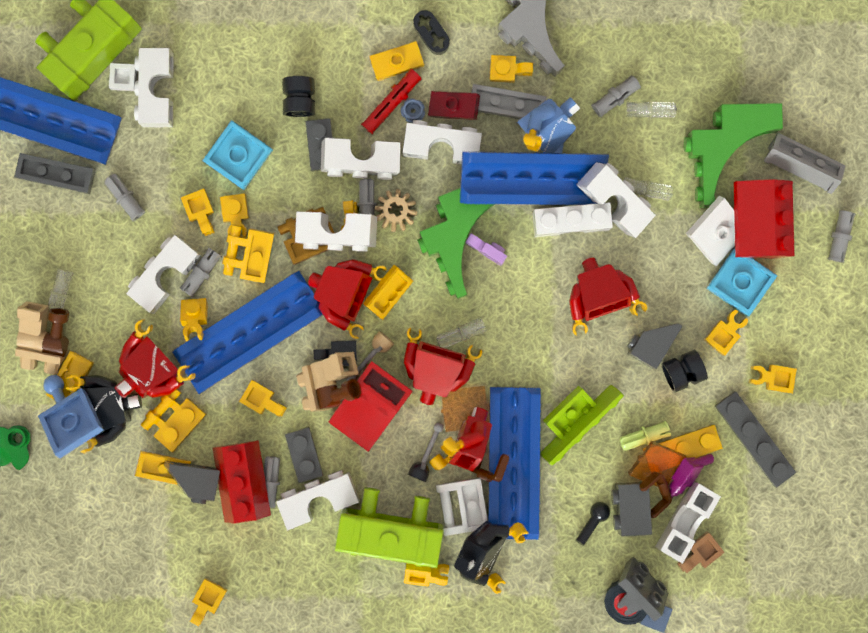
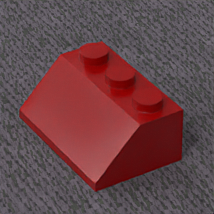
M769 179L734 182L735 257L776 259L795 256L793 181Z
M259 440L213 447L215 468L220 471L218 486L224 522L242 523L271 516Z

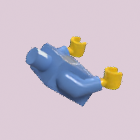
M571 97L560 107L552 99H547L517 122L526 132L523 140L527 149L533 151L541 149L544 153H563L564 142L576 130L575 125L569 118L580 109Z

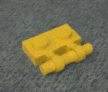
M232 225L231 233L227 235L226 240L228 242L227 254L223 256L222 261L224 265L223 274L233 276L234 267L241 268L240 279L265 283L274 233L249 228L248 237L246 238L240 236L242 226ZM238 245L245 246L243 259L236 258Z
M179 389L169 396H162L160 398L162 401L154 410L150 409L145 415L147 418L140 424L147 431L154 424L157 425L160 429L154 434V437L172 453L207 415L189 398H186L180 405L176 401L181 394ZM170 407L175 412L165 422L161 416Z

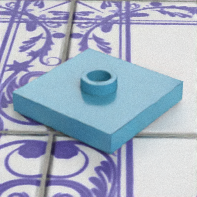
M231 120L202 161L245 190L273 149Z
M734 248L706 289L746 317H749L777 275L753 258L735 257Z

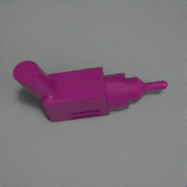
M712 454L699 458H684L672 476L673 481L670 484L671 498L683 494L686 487L693 485L704 466L714 462Z

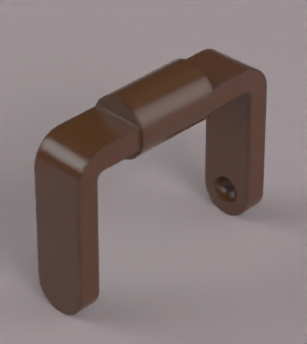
M507 454L500 456L494 474L480 468L482 461L471 472L476 473L478 478L491 482L493 480L500 482L504 476L509 456Z
M656 471L652 472L639 484L640 490L646 491L656 482L662 495V500L651 509V518H656L672 502L667 480L663 474Z

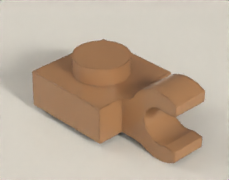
M705 532L695 540L690 550L691 554L686 557L683 564L678 562L677 565L683 572L688 573L699 563L703 568H706L725 552L709 532Z

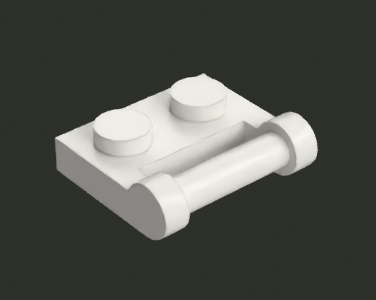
M480 478L436 485V491L440 493L443 511L444 536L475 531L488 521ZM457 490L462 518L461 525H455L449 491Z

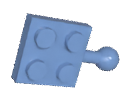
M51 375L44 380V390L48 394L53 395L56 404L38 415L54 455L62 458L104 431L85 390L80 388L65 398L62 392L64 381L60 376Z

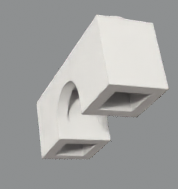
M139 48V56H135V69L139 71L138 81H135V95L138 96V105H135L134 116L135 120L142 127H173V102L169 98H157L153 92L157 81L163 78H173L174 54L169 48Z
M413 120V123H407L403 147V156L428 160L431 146L437 142H445L453 149L452 163L462 164V151L480 150L482 133H477L475 128L463 127L462 130H455L448 124H438L437 127L427 126V122Z
M325 138L322 141L321 172H328L327 176L342 177L343 173L352 174L353 178H368V175H377V179L391 180L392 176L400 173V142L375 141L371 145L370 158L368 160H359L351 153V139Z
M596 162L577 183V186L593 202L602 205L608 198L615 195L618 205L616 211L612 214V221L626 235L636 238L656 216L650 210V203L642 197L638 198L634 194L635 188L626 180L622 181L617 176L619 172L609 163L602 164Z
M610 203L534 209L532 212L535 237L556 236L571 232L609 231L613 228Z
M297 212L295 242L303 244V249L317 250L319 245H328V250L342 251L343 246H352V251L367 252L368 247H376L377 217L374 215L346 213L344 228L340 232L333 234L328 227L327 214L320 212Z
M176 235L172 238L168 237L160 247L162 251L156 258L154 256L151 257L144 266L146 269L140 277L136 276L128 285L130 289L126 294L152 314H155L170 296L160 284L161 274L168 268H176L182 274L187 275L193 265L202 257Z
M342 470L328 475V481L320 483L317 479L305 484V490L296 493L294 488L281 493L282 499H279L276 503L286 529L290 530L312 521L310 502L315 497L327 498L332 503L335 512L359 503L360 499L350 473L343 474Z
M694 482L688 488L655 547L683 564L695 543L693 538L698 526L705 518L709 519L721 496Z

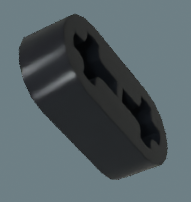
M419 11L413 19L416 32L430 52L435 55L444 54L450 45L447 33L430 11ZM421 17L425 20L430 19L429 27L431 31H428L424 25L418 26ZM433 34L439 40L444 39L443 48L440 49L439 46H432L434 44Z

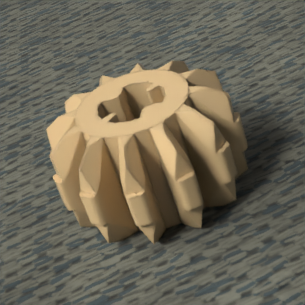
M400 189L396 190V197H392L390 190L386 191L388 200L381 196L378 198L379 202L384 206H375V211L383 212L376 216L377 221L386 218L382 228L386 229L391 223V231L396 232V224H400L401 230L405 231L404 221L409 225L414 223L408 215L417 216V211L410 210V208L416 205V202L410 201L406 203L410 198V194L406 193L403 198H400ZM393 205H396L397 208H403V211H400V216L396 217L394 213H389V210L392 211Z

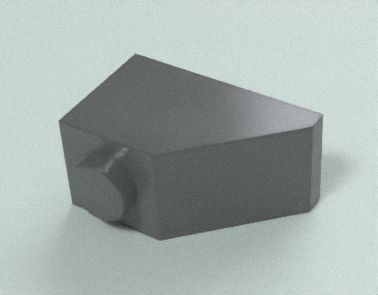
M678 323L640 332L638 336L634 334L627 345L630 348L627 354L651 369H657L681 330L682 325Z
M165 461V468L183 493L191 498V502L206 504L207 500H215L220 473L218 469L209 466Z

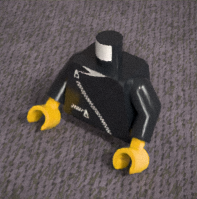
M77 375L65 377V379L72 378L75 381L73 387H66L65 389L79 390L78 388L81 387L87 392L104 431L86 441L88 449L82 450L81 453L91 451L94 446L99 447L113 442L126 429V423L131 421L129 411L142 408V400L138 393L123 398L116 391L115 386L117 383L112 379L100 375L81 376L80 378Z
M486 521L465 539L454 564L455 569L468 582L482 586L487 584L494 593H501L502 591L497 585L500 583L506 584V582L497 573H493L490 576L488 574L491 573L506 538L512 535L517 543H523L526 539L522 534H528V531L519 522L509 528V525L492 524Z

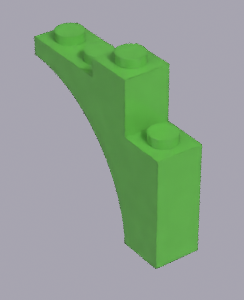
M782 103L722 104L717 108V112L713 113V126L717 127L716 130H692L688 133V137L684 138V152H688V159H698V162H695L694 165L695 177H699V187L695 188V201L699 202L700 208H709L715 201V190L719 175L725 163L736 149L755 137L768 133H777L783 129Z
M460 188L438 197L439 204L435 206L440 218H446V221L420 231L421 238L417 239L422 253L427 252L429 257L439 254L440 257L436 259L441 273L446 271L449 281L445 282L450 295H456L457 299L467 296L461 268L462 252L466 238L481 215L495 205L460 203Z

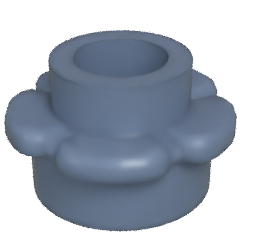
M408 99L404 102V106L401 107V115L409 123H413V120L421 121L425 116V106L420 100Z

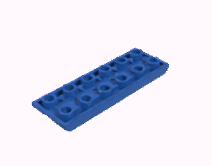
M0 77V131L104 165L107 164L122 120L121 117Z
M462 151L460 203L599 204L593 202L577 186V183L596 162L607 164L609 154Z
M297 271L204 330L202 340L195 336L176 348L172 353L181 366L190 365L185 370L187 376L192 373L196 374L195 378L190 381L198 394H201L323 316L319 309L320 302L314 299L313 291L301 272Z
M490 387L489 422L492 424L489 435V471L493 474L495 473L502 454H507L509 461L500 482L493 480L489 482L488 521L492 524L509 525V528L515 523H522L528 531V534H522L526 540H539L540 388ZM509 535L506 539L514 538L512 537V535Z

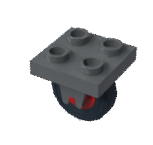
M632 557L626 563L621 578L612 583L607 589L604 603L610 617L618 623L625 625L636 624L642 621L647 614L655 622L663 614L669 593L666 586L650 574L649 569L644 563L638 562L635 557Z

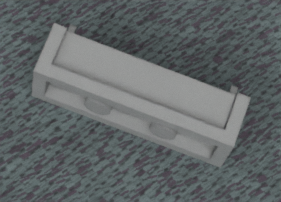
M780 133L776 134L768 147L770 151L766 155L764 162L772 163L823 188L829 194H832L842 181L846 165Z

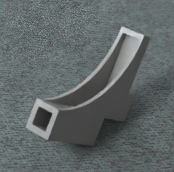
M506 0L512 7L516 5L517 8L499 23V37L507 45L511 43L514 47L522 41L524 43L522 45L524 50L530 56L535 55L541 61L539 63L541 69L547 75L552 73L556 77L562 72L565 65L558 58L549 41L545 24L546 0Z

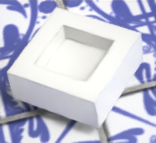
M110 63L109 89L135 91V81H137L135 64Z

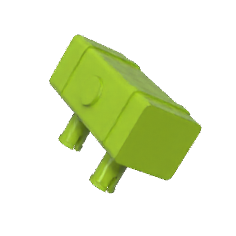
M72 0L70 7L82 16V19L59 43L46 31L36 38L35 43L48 53L36 68L73 101H76L84 91L90 88V85L127 45L133 42V39L142 30L139 24L114 0H98L94 6L86 0Z
M364 487L361 510L343 508L335 551L350 553V555L354 556L362 555L415 564V566L437 568L443 536V524L426 521L430 498L414 496L411 518L376 513L380 490Z

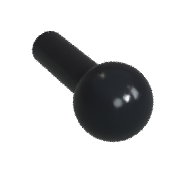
M597 502L592 505L590 509L591 517L576 539V542L584 546L599 522H604L609 518L610 508L606 503Z

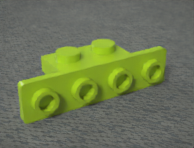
M578 385L542 420L557 437L540 452V455L551 466L560 461L565 453L574 444L580 442L583 436L593 426L597 425L610 409L617 406L624 397L622 392L613 385H609L593 401Z

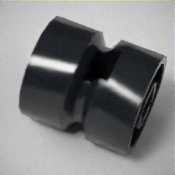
M289 76L283 78L282 90L283 94L287 96V98L283 99V115L289 117L314 116L315 100L311 96L315 94V79L308 76Z
M695 349L682 354L680 360L672 358L661 363L666 380L674 393L688 388L690 382L695 385L708 379L705 365Z

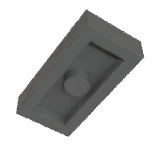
M330 118L305 121L311 171H321L322 141L325 138H333Z
M310 427L285 434L298 483L323 476Z

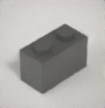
M641 482L615 483V489L611 490L612 504L617 506V515H613L614 530H618V534L621 537L652 535L649 489L646 491L640 490L639 484Z

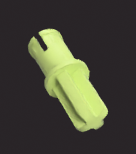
M666 421L647 428L642 426L639 431L621 436V447L627 451L644 444L649 446L651 442L670 437L671 432H668L670 428Z

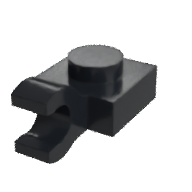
M331 341V349L313 350L314 360H324L335 353L354 352L357 365L356 341ZM343 360V366H349L347 360Z

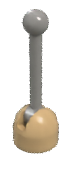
M381 331L374 336L372 341L374 349L358 366V374L377 352H387L394 345V342ZM357 375L346 378V381L350 379L356 380Z

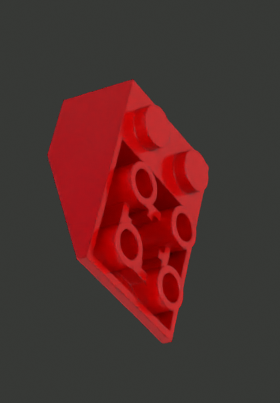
M373 361L370 362L357 380L361 387V396L352 401L344 399L328 421V423L368 452L413 392V390Z

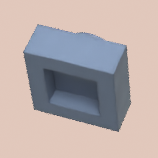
M665 606L662 616L655 622L647 614L639 623L664 633L673 609Z

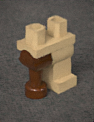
M28 301L18 307L19 331L15 356L20 357L22 369L34 370L37 367V362L43 361L45 362V373L56 375L59 372L69 352V340L63 335V324L69 320L70 312L62 308L49 309V305ZM47 319L52 322L51 332H46Z
M354 352L335 353L327 359L302 367V372L296 377L298 385L306 387L307 396L302 399L304 410H311V412L330 410L338 407L341 399L345 398L348 401H352L361 396L360 384L355 379L343 382L340 388L337 387L336 383L337 381L358 375ZM343 360H347L349 363L348 372H344Z

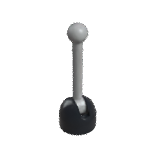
M438 422L434 425L435 431L422 461L414 463L407 475L423 482L427 481L429 467L426 462L439 432H442L444 429L442 423Z

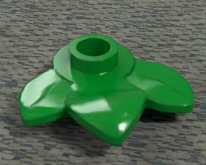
M21 425L12 426L9 429L0 427V467L12 463L15 469L19 471L28 463L30 457L28 445L31 442V434L26 427ZM17 433H20L22 435V441L20 443L15 441V435Z

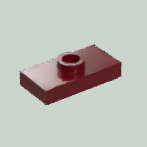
M431 91L428 116L432 118L477 120L480 95L478 93Z

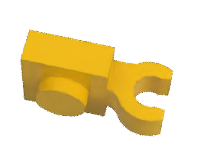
M491 55L490 81L515 83V75L532 76L533 63H516V56Z
M203 188L181 197L189 221L197 220L201 232L205 236L215 233L208 218V215L214 214V210L206 190Z
M251 380L239 401L259 414H263L265 409L275 415L282 417L287 409L285 406L272 400L275 392L254 380Z
M406 563L404 583L429 587L431 582L445 586L448 583V577L441 576L440 574H448L449 565L439 564L437 568Z
M205 578L192 600L198 607L190 622L199 626L208 611L215 614L228 590Z

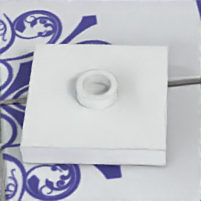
M718 196L686 232L709 262L715 266L735 246L734 209L721 196Z

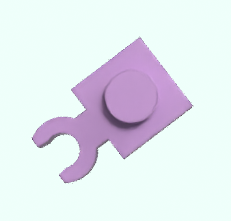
M472 233L466 240L467 245L500 266L507 257L504 254L505 249L494 242L491 245L487 242L485 243Z

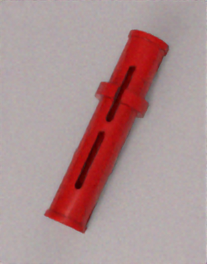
M410 68L409 72L397 85L393 84L391 92L366 120L361 123L370 134L373 135L403 100L406 101L409 98L408 94L422 80L419 74Z

